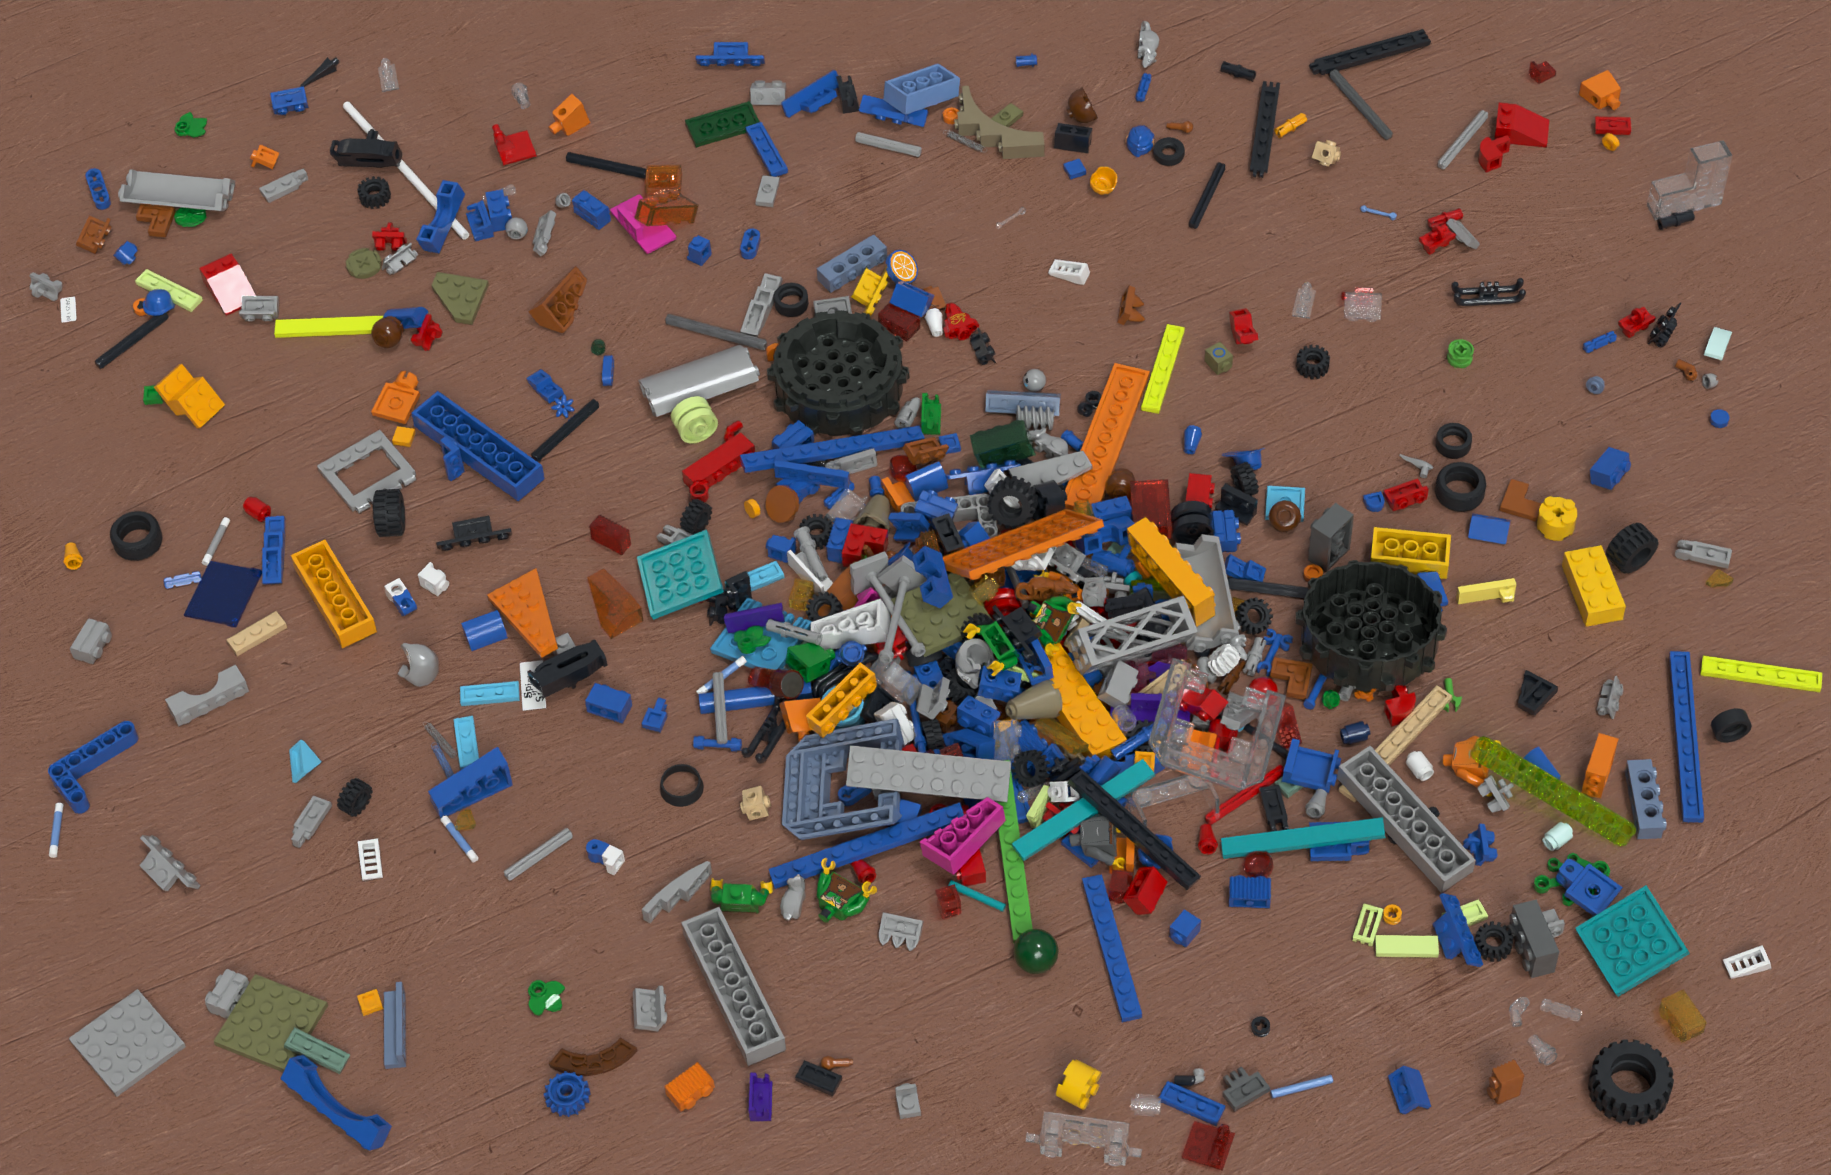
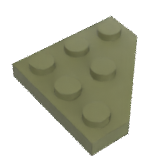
M437 272L432 283L434 293L438 295L455 322L473 325L489 286L488 280Z

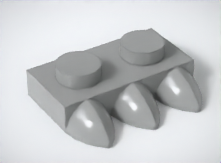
M883 912L879 929V940L884 945L892 935L893 944L898 948L906 938L907 948L911 951L920 941L924 921Z

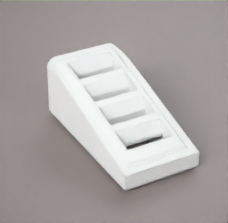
M1055 259L1048 274L1084 285L1090 271L1087 263Z
M378 839L358 841L362 880L383 878ZM375 849L374 852L364 853V850ZM376 856L374 859H364V857ZM377 862L375 866L365 867V864ZM378 870V873L366 875V871Z
M1763 945L1723 959L1731 979L1771 969V963ZM1756 957H1760V963L1757 962ZM1748 959H1751L1754 965L1750 966ZM1740 961L1744 962L1746 968L1742 969ZM1731 963L1736 964L1738 971L1734 972Z

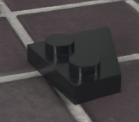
M1526 670L1521 687V695L1518 700V708L1535 716L1558 692V686Z

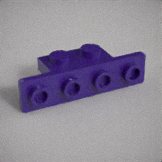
M1131 693L1130 705H1123L1118 709L1111 706L1110 716L1115 723H1138V720L1144 722V719L1150 723L1161 718L1165 724H1190V712L1187 710L1184 712L1177 706H1171V694Z

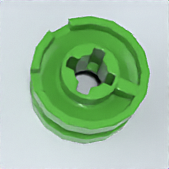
M1463 339L1452 341L1448 347V363L1455 368H1466L1469 366L1473 359V345Z

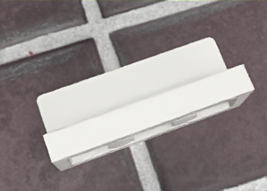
M791 550L787 551L788 565L817 596H819L818 592L824 594V591H827L833 582L829 578H825L826 580L820 582L815 577L805 553L800 552L795 555Z

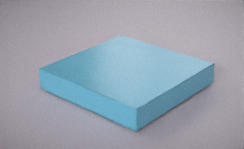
M1267 486L1265 520H1269V511L1275 503L1287 500L1295 503L1300 509V522H1303L1305 488Z

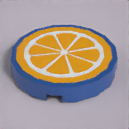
M896 250L888 255L885 263L887 264L886 271L895 283L904 281L910 284L916 279L918 267L912 255L904 250Z

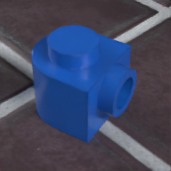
M126 241L117 249L113 256L123 265L126 263L130 265L135 260L134 254L138 250L133 243Z

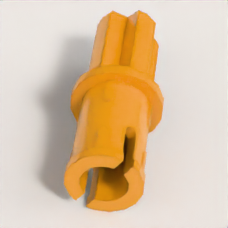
M1300 113L1292 119H1287L1284 124L1274 129L1276 136L1278 135V138H1282L1287 133L1294 132L1297 127L1307 122V117L1305 114Z

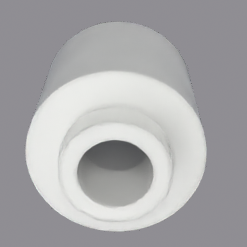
M1413 751L1407 756L1406 765L1417 779L1425 781L1434 774L1432 764L1421 751Z

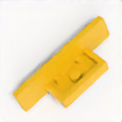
M887 266L881 276L866 268L851 298L866 306L863 313L870 316L875 310V307H873L874 303L877 304L882 296L880 291H883L888 283L886 281V278H889L886 271Z

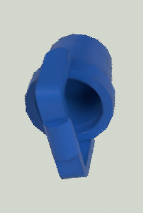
M855 641L846 642L840 648L839 656L835 659L838 665L843 663L846 666H857L862 662L867 648L865 644L861 645Z

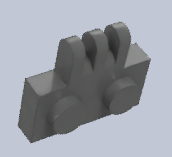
M1239 1067L1237 1071L1240 1077L1235 1071L1230 1073L1233 1081L1228 1075L1223 1077L1229 1087L1223 1091V1097L1234 1112L1270 1091L1269 1085L1258 1071L1249 1076L1242 1067Z

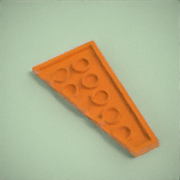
M536 568L487 594L489 601L541 658L558 649Z

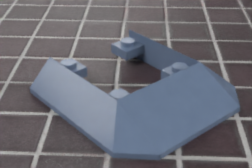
M897 718L837 729L827 734L824 738L817 733L805 735L786 755L782 825L800 840L896 823L902 817L899 812L900 794L898 791L878 794V807L844 813L842 801L830 803L831 773L846 771L850 746L902 751L905 744Z

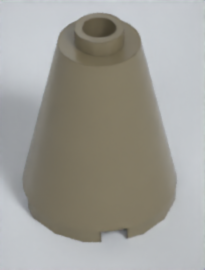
M883 495L873 496L854 519L853 524L887 529L889 536L890 521L888 518L890 515V502L888 498Z
M1042 681L1009 700L1005 708L1006 714L1013 720L1058 717L1060 715L1058 713L1063 707L1060 691L1058 688L1054 689L1052 686L1054 684L1053 681Z

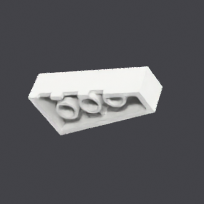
M878 599L811 622V631L822 633L823 638L820 646L824 650L841 648L843 644L849 641H855L861 645L886 642L891 622V613L883 601Z

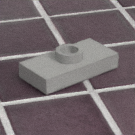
M762 176L756 205L774 206L780 177Z
M1451 218L1447 221V225L1456 233V238L1460 242H1464L1467 246L1474 249L1479 247L1480 243L1460 221Z

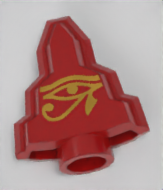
M953 302L946 304L945 314L947 318L944 320L945 327L943 328L945 337L949 339L958 338L961 341L968 339L971 333L980 327L977 320L971 318L968 313H963L960 307Z

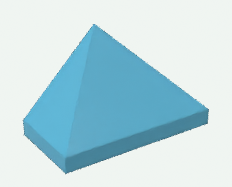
M303 740L298 741L289 749L292 782L297 783L319 765L321 760Z

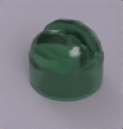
M596 339L592 342V353L601 355L605 352L606 345L603 340Z

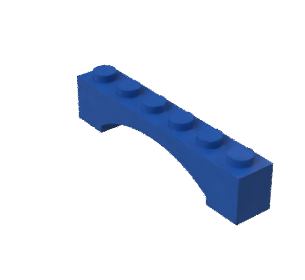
M304 1055L289 1059L280 1079L290 1089L295 1090L301 1095L303 1100L315 1106L318 1112L326 1115L333 1124L342 1128L348 1136L357 1140L364 1149L370 1151L383 1146L392 1127L378 1114L366 1117L356 1114L341 1105L323 1085L316 1071L318 1066Z

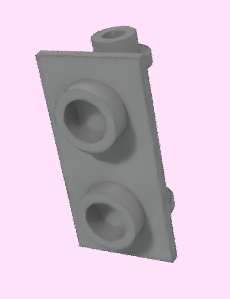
M409 243L407 246L402 245L397 250V253L388 255L383 260L382 270L387 268V273L394 275L404 268L401 261L405 265L414 261L418 254L415 250H411L412 243Z
M1615 676L1614 681L1608 679L1604 682L1601 697L1607 698H1600L1597 706L1599 715L1610 714L1612 719H1614L1616 711L1619 710V698L1623 695V685L1620 684L1617 676Z

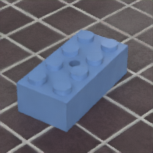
M935 64L885 81L883 100L903 114H910L958 97L960 78L940 64Z

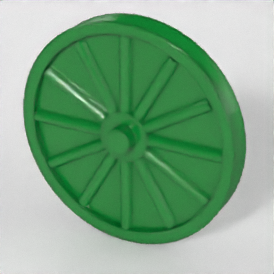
M181 207L175 212L174 218L175 222L180 226L193 227L201 224L207 215L206 210Z

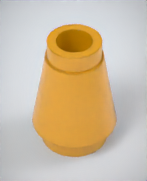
M67 543L65 545L64 564L71 570L78 569L83 562V558L75 543Z

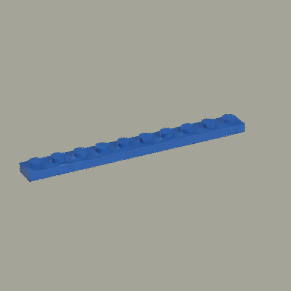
M913 426L740 455V462L744 472L748 473L772 469L776 460L803 464L845 457L873 448L875 451L900 448L906 443L925 438L920 426Z
M1670 651L1669 665L1682 822L1703 823L1704 810L1690 652Z
M960 802L770 868L769 872L775 889L788 885L787 880L794 878L797 874H800L804 879L820 874L821 871H824L821 866V861L824 858H827V868L830 867L831 861H834L836 864L835 868L932 835L939 828L944 829L950 825L951 821L956 817L960 818L964 815Z

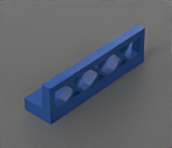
M1038 638L1028 644V647L1035 655L1038 665L1034 666L1031 663L1025 662L1024 657L1021 655L1022 650L1016 649L1020 655L1017 659L1032 686L1054 678L1052 664ZM1034 670L1041 671L1043 675L1033 678L1032 673Z

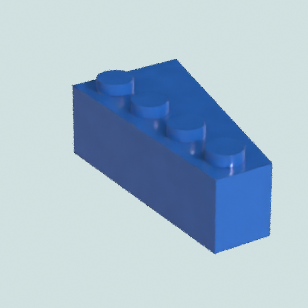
M496 747L429 790L428 793L431 803L441 819L443 816H449L513 786L508 763L499 748Z

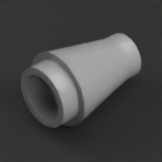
M1317 789L1306 804V813L1311 818L1317 819L1324 815L1327 796L1325 790Z

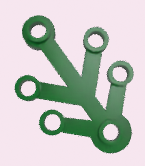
M1575 853L1567 856V859H1575V862L1584 868L1590 864L1599 871H1602L1607 877L1610 875V868L1604 861L1591 863L1580 858ZM1551 858L1548 860L1547 868L1551 872L1559 871L1563 863L1557 858ZM1539 875L1535 878L1533 886L1538 893L1544 894L1550 888L1560 886L1555 878L1549 879L1545 875ZM1595 888L1592 890L1588 889L1590 894L1594 895ZM1563 894L1562 903L1566 906L1573 905L1574 902L1566 900V896Z

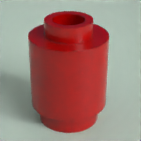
M248 497L243 503L245 512L259 522L265 521V517H270L271 507L257 497Z

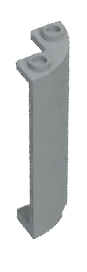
M130 169L126 176L128 185H121L118 197L121 202L225 211L228 208L227 201L232 200L236 181L229 178L214 179L140 172Z
M737 345L638 380L643 397L648 399L653 416L658 417L672 412L677 404L687 398L699 396L709 399L759 381L758 376H760L758 367L756 365L753 366L747 347L744 348L741 345Z
M1202 534L1194 545L1176 543L1173 548H1177L1181 558L1190 563L1195 574L1198 573L1202 577L1206 587L1210 586L1212 588L1216 604L1215 616L1196 627L1198 632L1185 642L1186 649L1203 652L1206 649L1230 643L1238 634V628L1219 537Z

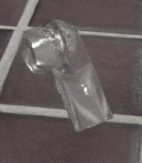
M1518 998L1510 1005L1509 1013L1512 1026L1518 1027L1522 1025L1521 1014L1530 1004L1528 998Z

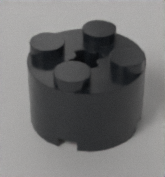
M1054 480L1031 487H1034L1036 489L1035 494H1038V505L1032 516L1035 521L1065 509L1067 494L1064 490H1061Z

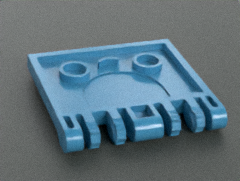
M747 598L738 611L762 607V603ZM784 611L785 622H789L792 625L795 620L794 615ZM798 617L793 626L811 631V622L813 621ZM763 626V636L771 637L770 642L765 646L756 647L753 653L743 654L734 641V634L736 632L728 633L725 627L710 650L712 654L734 662L741 656H744L747 660L744 666L775 677L786 665L787 648L800 645L803 640L789 636L787 638L782 637L781 634L767 631L766 626Z

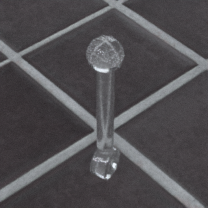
M1021 207L1017 213L1013 214L1001 223L997 222L995 225L996 228L1001 229L1002 225L1006 224L1007 222L1014 219L1020 214H1025L1026 209L1024 207Z

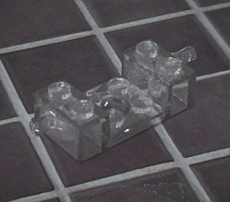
M1044 1111L1041 1133L1039 1135L1026 1134V1142L1038 1143L1040 1154L1051 1158L1056 1156L1062 1157L1064 1142L1072 1145H1090L1093 1148L1104 1147V1163H1108L1111 1166H1125L1128 1156L1141 1158L1142 1149L1129 1147L1130 1123Z

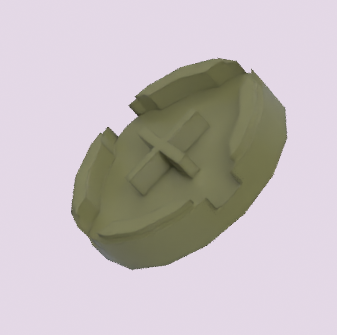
M369 248L357 249L349 255L348 260L346 259L348 273L360 279L376 275L382 266L378 252L375 250L371 251Z

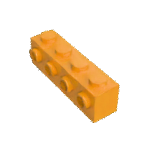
M860 662L806 715L809 728L822 738L832 733L836 725L841 720H845L849 712L854 707H858L863 699L876 689L875 673Z

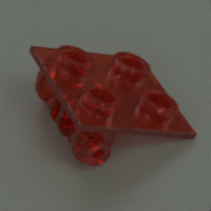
M1194 1121L1182 1159L1223 1171L1235 1133L1230 1132L1227 1124H1221L1217 1128Z

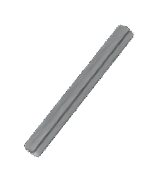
M1481 110L1439 159L1437 164L1439 168L1445 169L1486 121L1488 112Z

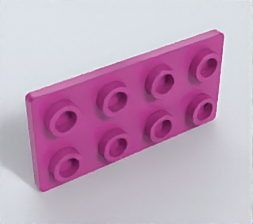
M640 194L610 209L611 214L646 254L676 240V235Z

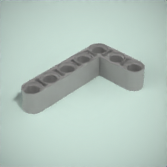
M975 494L950 497L958 504L953 522L977 519L990 538L998 535L996 520L994 521L992 519L993 514L988 512L990 507H987L990 495ZM918 501L904 503L901 506V512L914 513Z

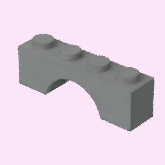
M234 665L218 673L217 684L211 691L202 695H190L181 691L165 699L179 727L201 715L207 714L219 706L225 705L237 697L243 696L249 690L244 677L237 666Z

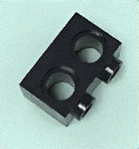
M949 513L931 520L928 530L942 556L964 549V544Z

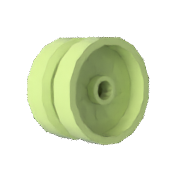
M703 397L687 398L677 404L671 413V421L677 428L681 439L686 443H699L706 440L716 431L718 426V419L711 411L709 403Z

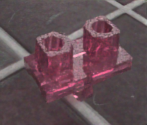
M1183 644L1152 652V661L1154 662L1159 661L1171 664V667L1182 659L1187 663V647H1184Z
M1130 660L1126 662V664L1139 671L1136 677L1138 679L1137 684L1133 688L1135 693L1140 692L1148 685V679L1157 678L1156 672L1149 671L1147 663L1136 665L1135 661Z

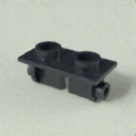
M978 327L979 333L972 334L970 338L973 349L976 351L975 354L978 362L986 365L988 361L992 360L995 364L994 355L996 353L993 347L988 344L990 338L986 332L983 333Z
M725 590L723 593L707 599V602H709L707 610L709 626L714 621H717L719 624L725 623L724 616L727 614Z
M1145 594L1106 599L1107 604L1105 605L1108 618H1115L1146 608Z

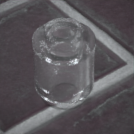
M1118 705L1113 709L1112 718L1121 730L1128 732L1136 727L1137 719L1127 705Z
M1136 1094V1098L1131 1097L1130 1110L1135 1111L1134 1115L1153 1117L1160 1115L1161 1098L1148 1094Z

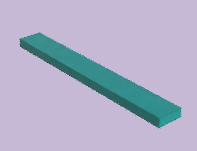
M1142 759L1101 787L1118 801L1155 777V773ZM1081 798L1013 842L1012 847L1021 859L1025 861L1078 827L1082 821L1098 814L1099 811L1084 798Z
M1383 817L1226 837L1221 838L1223 858L1227 859L1384 839L1386 837Z

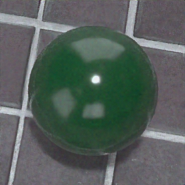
M1029 929L1023 932L1016 939L1013 948V955L1017 965L1025 972L1031 974H1042L1050 970L1055 965L1059 954L1055 938L1043 929Z

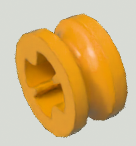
M1391 904L1385 907L1383 919L1386 923L1396 925L1401 921L1402 911L1399 906ZM1389 912L1396 913V917H1389Z

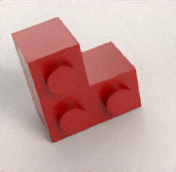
M851 523L842 550L843 567L848 568L853 562L865 559L863 549L865 545L871 548L874 555L886 552L889 544L888 530Z

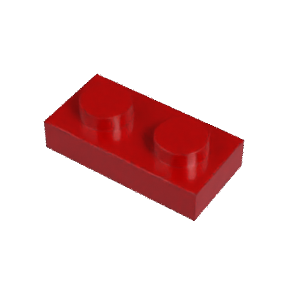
M1595 116V134L1631 135V117Z

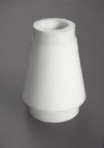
M936 308L928 310L925 320L932 336H941L943 334L942 313Z

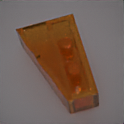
M670 189L640 199L635 219L646 226L666 225L667 222L680 224L681 221H688L690 224L695 222L699 204L680 194L678 190Z

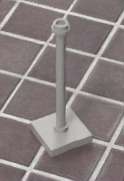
M884 551L850 564L851 591L853 594L861 593L870 587L875 588L892 615L894 604L882 586L884 583L878 580L879 573L888 567L886 552ZM900 614L898 626L912 646L911 653L916 657H921L926 652L923 643H918Z
M904 555L878 575V580L897 593L885 647L879 653L880 661L885 664L890 663L894 658L892 647L905 593L920 587L927 581L922 574L915 571L914 563Z

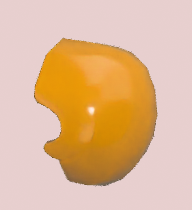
M1098 167L1090 177V187L1100 195L1111 193L1117 184L1116 172L1109 167Z

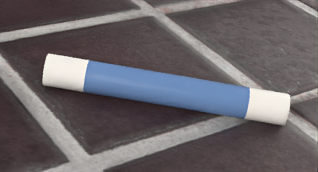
M741 656L722 671L724 679L747 662L744 656ZM713 678L696 692L700 694L710 691L713 688Z
M62 803L55 804L49 857L51 858L57 857L63 813Z
M443 816L441 822L471 862H476L479 857L448 816Z

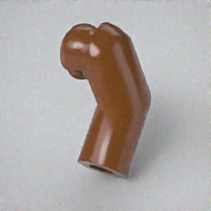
M1678 359L1675 367L1684 371L1687 380H1695L1697 378L1695 366Z

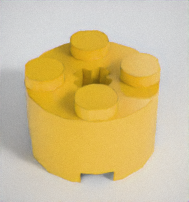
M1549 496L1545 498L1539 508L1537 530H1540L1546 539L1552 541H1562L1565 537L1571 536L1577 520L1575 503L1570 499Z
M1072 1060L1063 1073L1065 1077L1062 1085L1058 1084L1056 1096L1085 1110L1089 1103V1097L1091 1095L1095 1096L1099 1089L1097 1082L1102 1072L1081 1061Z

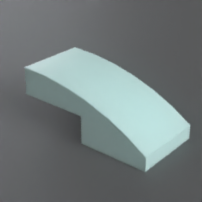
M1714 327L1704 355L1722 360L1732 332Z

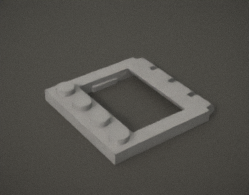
M381 430L376 431L317 465L318 471L352 512L356 510L358 513L371 507L369 502L373 504V496L376 490L402 489L401 484L406 487L416 481L415 470ZM382 449L388 459L399 470L353 496L351 491L338 478V471L343 468L348 469L354 465L355 461L363 460L369 457L370 453L374 450L379 451Z

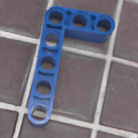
M123 721L56 761L48 768V773L54 786L75 813H85L90 807L85 791L76 780L137 743L139 737L132 722Z

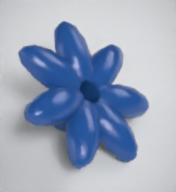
M565 394L561 400L554 398L557 405L552 406L551 409L558 410L556 417L563 413L565 418H568V411H575L570 406L574 400L566 401Z

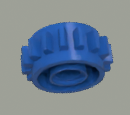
M564 1071L563 1074H556V1077L549 1079L550 1084L545 1085L546 1093H544L546 1105L551 1108L552 1113L557 1112L559 1116L567 1115L570 1117L572 1114L577 1115L581 1109H585V1103L590 1102L589 1095H591L590 1088H588V1082L584 1081L582 1075L578 1077L575 1072L567 1073V1071ZM567 1092L571 1093L568 1096H564V1094Z

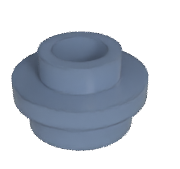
M1594 376L1586 382L1589 392L1593 394L1603 392L1605 386L1602 378Z

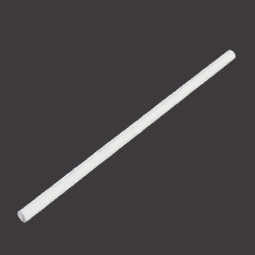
M350 102L343 104V108L367 134L370 129H374ZM378 134L377 139H379V140H384V139ZM401 159L400 166L397 168L437 211L436 196ZM455 218L451 227L463 240L467 239L469 233Z

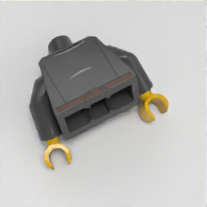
M1099 813L1088 820L1082 821L1080 823L1081 833L1070 835L1071 847L1081 846L1085 856L1097 859L1110 866L1113 865L1112 868L1116 873H1122L1125 869L1123 867L1126 863L1125 859L1122 857L1115 859L1117 856L1116 832L1120 833L1121 831Z

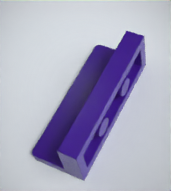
M782 603L727 613L724 616L728 633L747 630L752 626H766L769 619L785 622Z

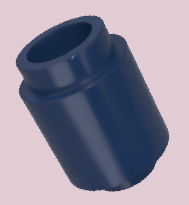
M1363 721L1345 725L1344 728L1340 729L1343 744L1348 743L1351 745L1368 740V735H1370L1369 726L1364 724Z

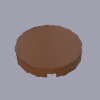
M778 485L773 487L767 494L765 501L766 511L772 520L782 523L794 519V515L799 509V498L794 490L787 485Z

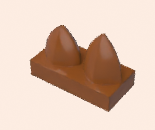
M1130 285L1121 297L1117 323L1122 325L1127 320L1133 322L1145 320L1141 313L1132 308L1141 307L1144 303L1135 294L1136 288Z

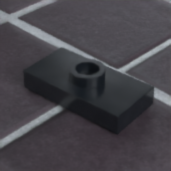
M804 1060L795 1076V1081L834 1096L842 1081V1076Z

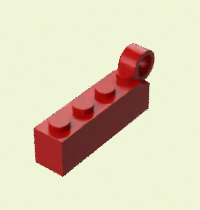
M741 432L682 471L683 482L690 488L691 500L699 499L706 502L709 498L708 489L717 482L722 481L732 472H736L742 466L740 455L755 452V445ZM698 491H703V492H704L703 494H700V495L694 494V493H696V492H698Z
M936 804L930 809L929 813L947 806ZM968 805L961 806L964 815L969 809ZM980 848L955 873L956 879L961 880V884L964 886L986 883V871Z

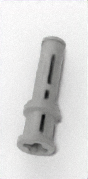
M809 527L798 528L793 535L800 543V550L806 554L815 577L822 582L826 580L825 578H828V575L816 552V542L812 540L809 534Z

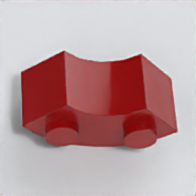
M1193 679L1187 682L1173 699L1181 711L1185 712L1187 710L1205 722L1207 720H1215L1228 704V701L1215 689L1205 688Z

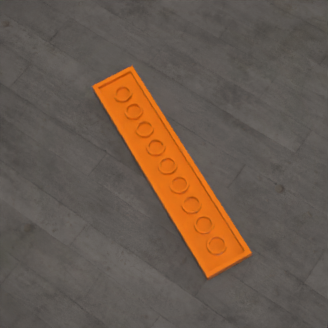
M1114 363L1081 451L1085 452L1091 462L1093 469L1069 480L1065 489L1067 494V501H1065L1066 509L1075 511L1084 509L1085 513L1090 514V504L1103 500L1106 492V480L1115 469L1148 382L1150 371Z

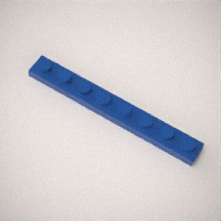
M1102 874L1082 878V885L1121 1021L1141 1019L1142 1011Z

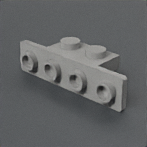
M1066 542L1063 546L1051 547L1054 553L1048 564L1052 567L1056 565V570L1064 575L1070 574L1068 578L1077 583L1079 581L1084 582L1085 577L1077 573L1086 555Z
M142 835L140 837L151 849L140 864V867L164 891H169L178 878L187 887L199 889L200 884L196 881L197 878L184 869L183 863L172 857L173 853L163 847L157 837L153 835Z

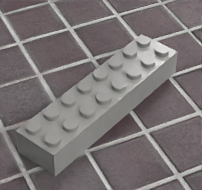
M850 746L846 786L984 800L988 797L996 802L1007 803L1011 762Z
M1368 746L1339 766L1337 779L1373 818L1383 817L1386 833L1441 893L1473 872L1476 862L1473 856L1371 746Z
M720 907L681 922L683 935L747 1066L785 1051V1038Z

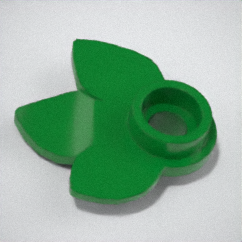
M191 112L186 113L176 123L175 133L178 136H202L206 133L204 128L207 124V118H193Z
M752 626L747 631L739 630L734 634V641L743 654L753 653L756 647L765 646L771 640V637L763 636V628L761 626Z
M536 980L532 982L528 988V993L531 997L529 1000L530 1010L537 1016H540L545 1009L551 1012L561 1010L562 1001L559 994L565 990V987L557 981L545 983L541 980Z

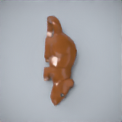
M1036 576L1030 579L1028 583H1018L1015 588V593L1019 599L1031 601H1045L1047 597H1057L1061 593L1066 595L1079 591L1064 576H1061L1060 580ZM1025 589L1029 595H1024L1020 591Z

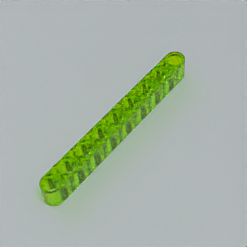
M1484 736L1479 737L1472 747L1470 753L1475 761L1616 845L1625 846L1634 836L1636 827L1633 823L1492 739Z

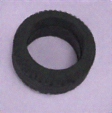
M1454 462L1440 470L1436 479L1435 494L1443 506L1457 512L1473 510L1482 503L1486 491V478L1478 467L1470 463ZM1457 480L1470 483L1475 490L1469 493H1457L1449 489L1447 484Z
M134 511L120 516L113 523L110 530V539L114 550L120 557L126 560L139 561L147 559L158 551L162 544V532L154 516L147 512ZM145 529L150 531L141 541L134 543L123 541L124 537L134 530Z

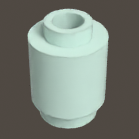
M1559 822L1545 833L1542 841L1550 851L1558 850L1573 838V830L1569 824Z

